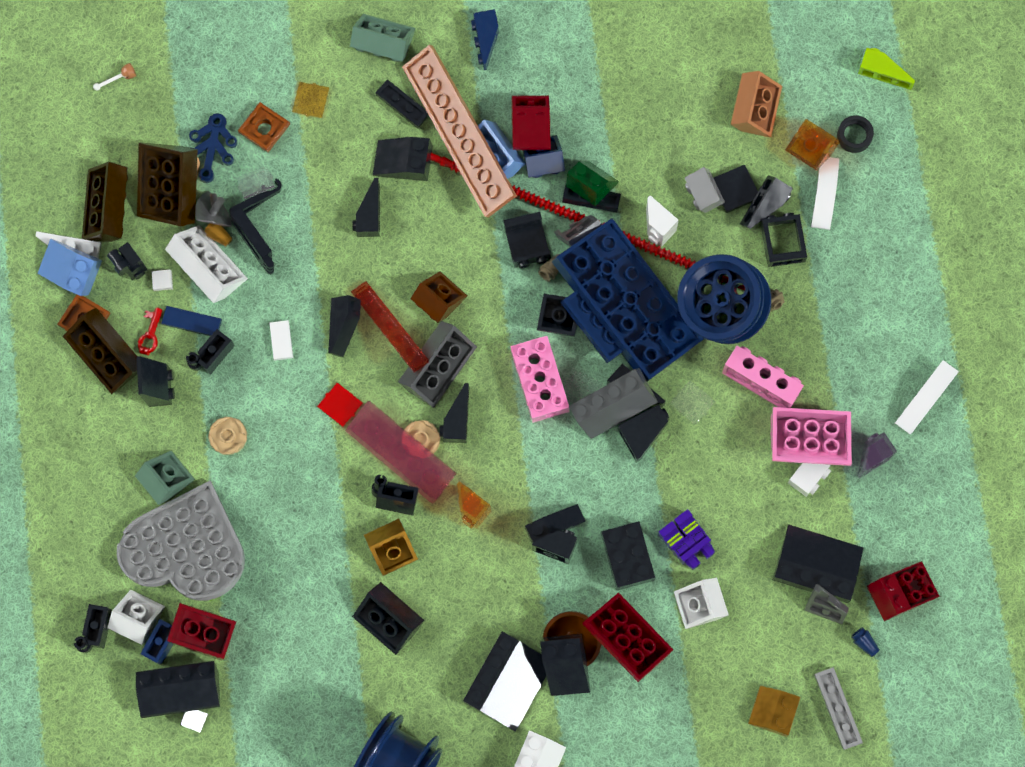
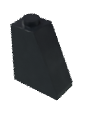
M660 405L618 426V431L636 463L642 459L668 424L669 415L665 408L661 409Z

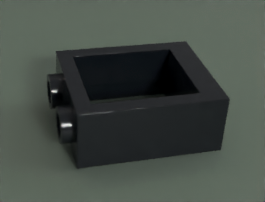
M786 213L781 217L770 215L762 219L761 230L768 267L806 262L807 252L800 214ZM795 223L799 251L773 254L768 226Z

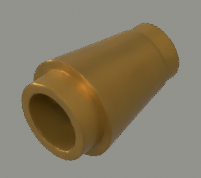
M209 223L204 230L207 237L225 247L233 239L221 225Z

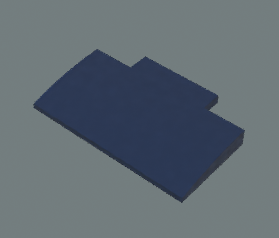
M613 218L565 250L552 261L553 265L574 291V293L562 300L561 304L606 363L622 354L633 370L640 368L648 382L704 340V338L695 334L685 324L677 302Z

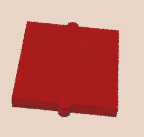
M336 383L330 392L325 394V398L317 407L344 427L351 417H355V412L363 402L339 383Z

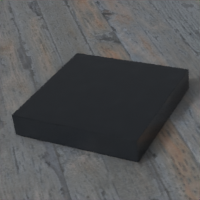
M745 165L714 177L716 185L725 201L722 206L726 213L752 203L758 193Z

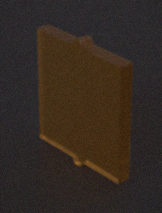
M299 82L292 112L303 114L306 117L322 118L329 87L319 86L316 83Z

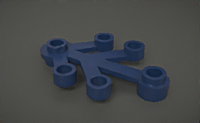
M219 113L211 115L206 126L198 131L193 130L189 134L190 140L197 143L201 140V137L211 132L210 138L194 148L198 149L197 155L208 149L204 168L199 171V178L203 183H210L214 179L212 165L215 150L220 154L226 166H230L234 162L233 156L227 153L219 142V132L225 138L229 148H235L238 142L226 129V118ZM220 120V123L214 124V121ZM194 134H198L196 139L192 138ZM230 140L235 141L233 144H228ZM230 157L231 160L226 162L225 158ZM209 172V175L205 177L203 173Z

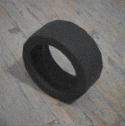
M859 115L849 116L841 122L838 128L837 141L845 151L860 153L871 144L874 135L873 126L865 117ZM856 124L865 129L866 139L862 143H850L845 138L844 132L849 125Z

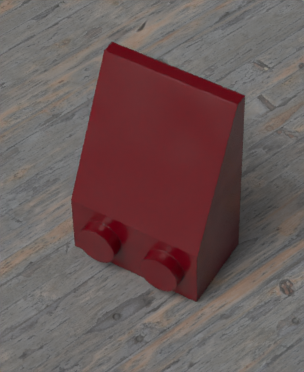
M179 603L167 642L222 661L225 658L237 621Z

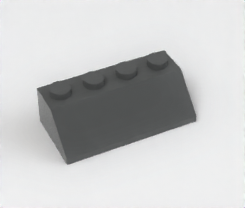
M441 321L401 376L398 383L408 392L434 408L477 346L454 325Z
M640 368L575 402L569 408L579 426L592 439L656 404L658 401Z

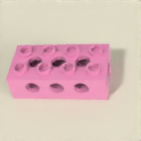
M548 336L510 346L532 423L568 413L569 404ZM536 358L539 360V363L531 364L529 361ZM538 376H542L545 378V380L543 382H537L535 378ZM543 394H548L550 399L542 400L540 397Z
M736 346L725 363L722 374L777 407L791 408L804 386L801 384V381L794 376L789 377L784 374L785 371L780 367H772L767 364L768 361L763 357L752 355L748 348Z

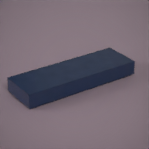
M166 306L161 324L211 336L216 329H220L222 319Z

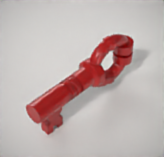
M155 308L154 312L145 310L147 314L143 317L151 318L152 320L148 331L138 340L137 345L140 354L150 355L158 346L155 332L163 311L160 308ZM144 339H153L151 348L142 346Z

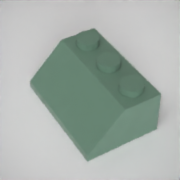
M363 14L353 26L350 47L360 52L367 51L373 53L375 56H385L393 61H403L407 56L416 28Z

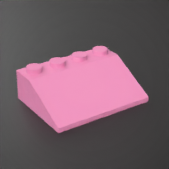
M773 407L770 432L772 461L851 466V412Z

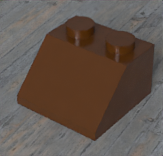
M440 271L422 281L410 299L425 311L432 320L440 323L468 295Z

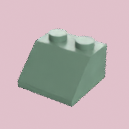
M172 451L144 462L135 475L158 505L172 499L195 480Z

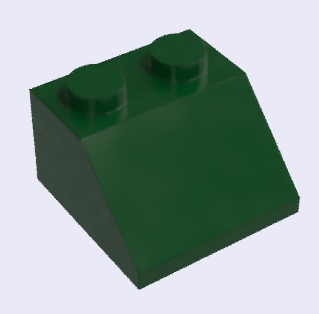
M579 161L567 172L566 187L596 206L619 181L590 161Z

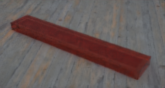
M367 281L351 291L355 298L361 299V307L413 373L429 363L428 358Z

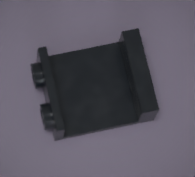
M540 212L503 220L514 267L522 269L529 267L531 263L544 264L548 259H551V252L548 249Z

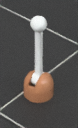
M128 63L122 67L120 74L100 84L95 83L93 88L98 91L102 86L121 77L131 79L137 75L132 64Z

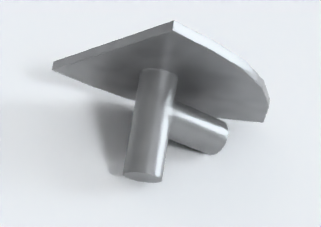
M209 191L202 194L195 206L196 220L232 227L228 211L223 205L224 198L217 197L216 193H210Z

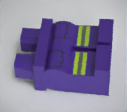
M688 509L675 518L674 522L671 521L658 531V536L679 561L682 564H686L691 570H694L701 564L695 556L696 554L701 552L706 559L715 554V550L711 545V539L699 526Z

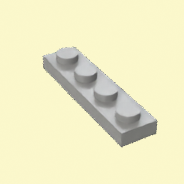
M834 667L814 674L843 750L862 744V739Z

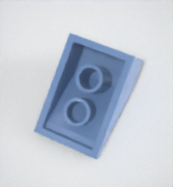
M50 239L38 274L70 292L86 296L89 295L102 260L59 241Z

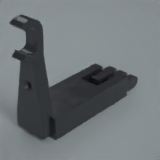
M275 178V184L277 185L275 189L268 191L266 187L262 186V192L229 209L232 225L260 265L270 275L274 273L272 250L246 214L281 191L282 185L277 178Z

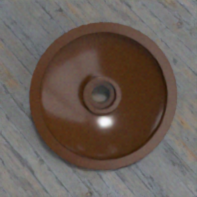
M566 611L554 616L546 625L543 633V638L583 633L587 666L595 661L602 646L582 624L589 616L577 611Z

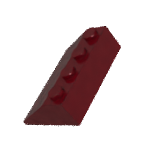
M619 592L582 623L637 682L652 672L674 650Z

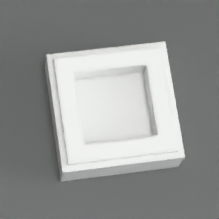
M171 270L152 271L154 291L173 289Z

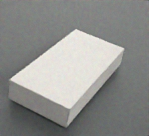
M289 320L271 322L270 331L274 361L293 358Z

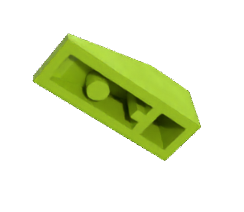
M866 48L858 74L912 90L915 80L879 49Z

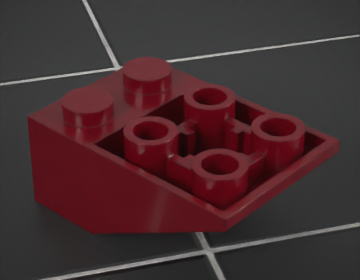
M549 95L512 96L513 150H551Z
M922 561L867 585L884 622L940 597Z

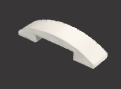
M820 157L815 205L811 223L812 228L830 230L838 180V158Z

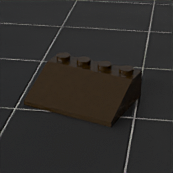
M139 143L137 217L180 227L195 223L198 149L176 145Z

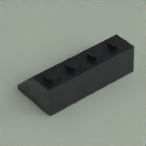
M215 661L136 672V694L140 717L148 718L220 707L219 672Z

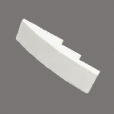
M943 360L895 424L911 435L959 371Z

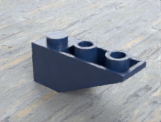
M495 9L473 13L474 20H471L472 31L477 33V37H474L475 46L480 48L481 53L477 54L479 65H483L484 70H487L499 34Z

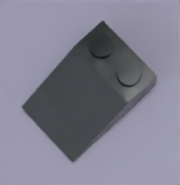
M403 137L378 140L373 176L428 181L433 150L430 138Z
M141 356L136 357L138 395L149 407L172 405V399H175L174 388H171V381L174 380L173 369H170L166 363Z
M583 633L544 637L540 641L551 696L590 693Z

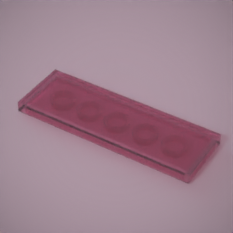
M371 401L366 402L345 430L410 486L419 488L418 492L432 504L436 502L457 474Z

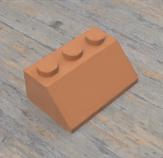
M760 71L742 73L730 125L742 132L771 137L782 86Z

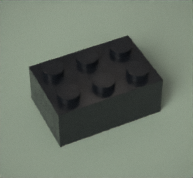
M640 521L601 531L617 591L655 580Z

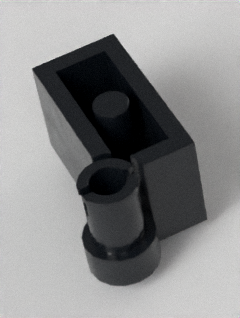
M128 242L118 248L119 250L114 249L107 254V257L115 266L114 269L118 275L127 273L132 281L142 278L145 275V271L148 270Z
M216 329L197 352L199 355L195 352L188 353L190 356H186L187 364L193 371H198L202 368L211 375L235 345L231 339Z
M377 475L371 490L372 495L377 498L375 508L413 516L419 488L393 482L387 483V478L384 475L382 478H380L381 475Z
M89 604L82 635L85 637L79 636L74 640L76 641L74 646L78 651L88 653L92 650V647L105 648L112 609Z

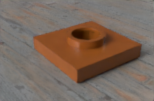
M259 102L238 129V133L268 153L289 127L290 122ZM262 123H268L271 126V130L267 135H262L258 132V127Z

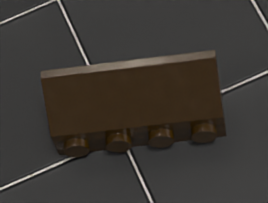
M108 161L88 169L82 239L99 242H113L122 239L128 167Z
M97 308L83 314L62 336L111 395L137 375L136 357L138 356Z

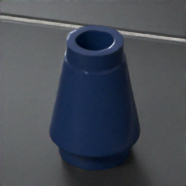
M861 627L851 636L854 640L853 643L869 654L870 657L879 652L880 649L868 629L865 630Z

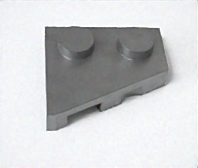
M589 215L580 221L569 224L571 229L562 233L558 229L554 233L558 239L571 247L600 227L601 223L599 219Z
M818 584L815 585L805 607V611L839 624L843 623L849 607Z

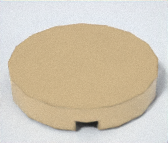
M223 417L212 424L208 439L216 452L223 455H232L244 447L247 441V431L240 420L232 417Z
M425 420L411 422L402 434L404 449L415 458L423 459L430 457L437 451L440 445L438 429L432 423Z

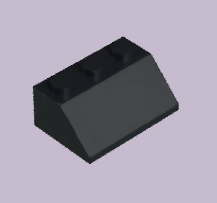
M382 582L367 593L352 616L395 655L399 653L425 621Z

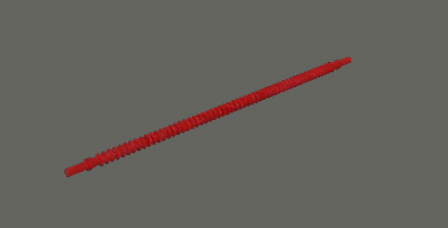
M431 153V161L440 164V166L450 168V171L455 170V173L460 172L454 161L445 156L441 157ZM515 185L512 186L520 200L525 199V202L530 201V204L539 205V208L544 207V210L549 209V212L559 213L560 217L564 215L565 219L569 217L570 221L573 219L576 222L585 218V214L580 215V212L575 213V210L570 211V208L566 209L565 206L556 205L555 201L551 203L550 199L546 201L545 197L541 199L540 195L535 196V193L530 194V191L525 192V189L520 190V187L515 188ZM623 231L629 241L635 245V248L638 246L640 250L645 249V252L650 251V254L654 253L655 256L659 255L660 258L669 259L670 263L674 261L675 265L679 263L680 267L685 266V269L690 268L696 263V260L691 261V258L686 259V256L681 257V254L671 253L670 249L666 251L665 247L661 249L660 245L657 247L655 243L652 245L650 241L647 243L645 239L640 240V237L635 238V235L631 236L630 233L626 234ZM724 275L721 278V284L723 282L728 283L729 278L727 275ZM740 285L738 289L745 291V286Z

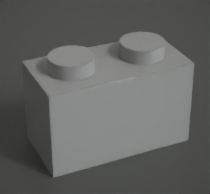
M703 167L685 177L687 182L685 187L690 194L692 193L695 199L693 204L697 210L706 213L725 203L709 169Z

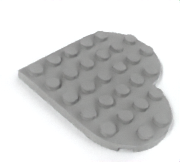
M211 481L136 518L125 528L120 544L118 543L117 545L119 566L130 580L147 587L162 586L171 582L180 594L198 601L212 600L231 590L240 579L245 565L243 547Z

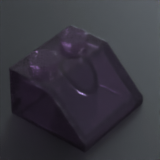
M885 432L880 435L875 433L865 442L866 445L862 449L857 474L859 479L891 460L897 453Z

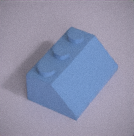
M483 120L478 125L480 131L507 179L513 177L526 163L517 151L513 150L512 144L496 122Z

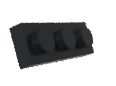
M388 79L375 92L377 97L416 128H419L429 117L426 109Z
M565 185L562 203L617 213L621 194L609 192L594 206Z

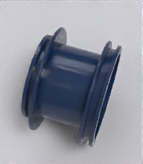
M717 254L699 260L686 271L678 288L677 301L682 319L695 334L716 343L736 344L751 338L763 327L771 309V292L763 274L752 264L732 255ZM727 275L729 281L727 284L722 285L721 278ZM707 285H711L712 291L706 295L704 288ZM744 285V286H745V291H744V293L741 294V295H738V293H737V288H738V286ZM720 295L726 298L725 302H721L719 299ZM706 304H710L712 307L708 314H705L703 310ZM743 304L745 307L742 314H738L736 311L737 306ZM726 313L728 320L726 323L721 324L720 316Z
M390 711L370 736L354 767H436L443 749L440 747L436 749L439 741V736L437 735L426 745L402 731L403 715H398L395 718V713Z

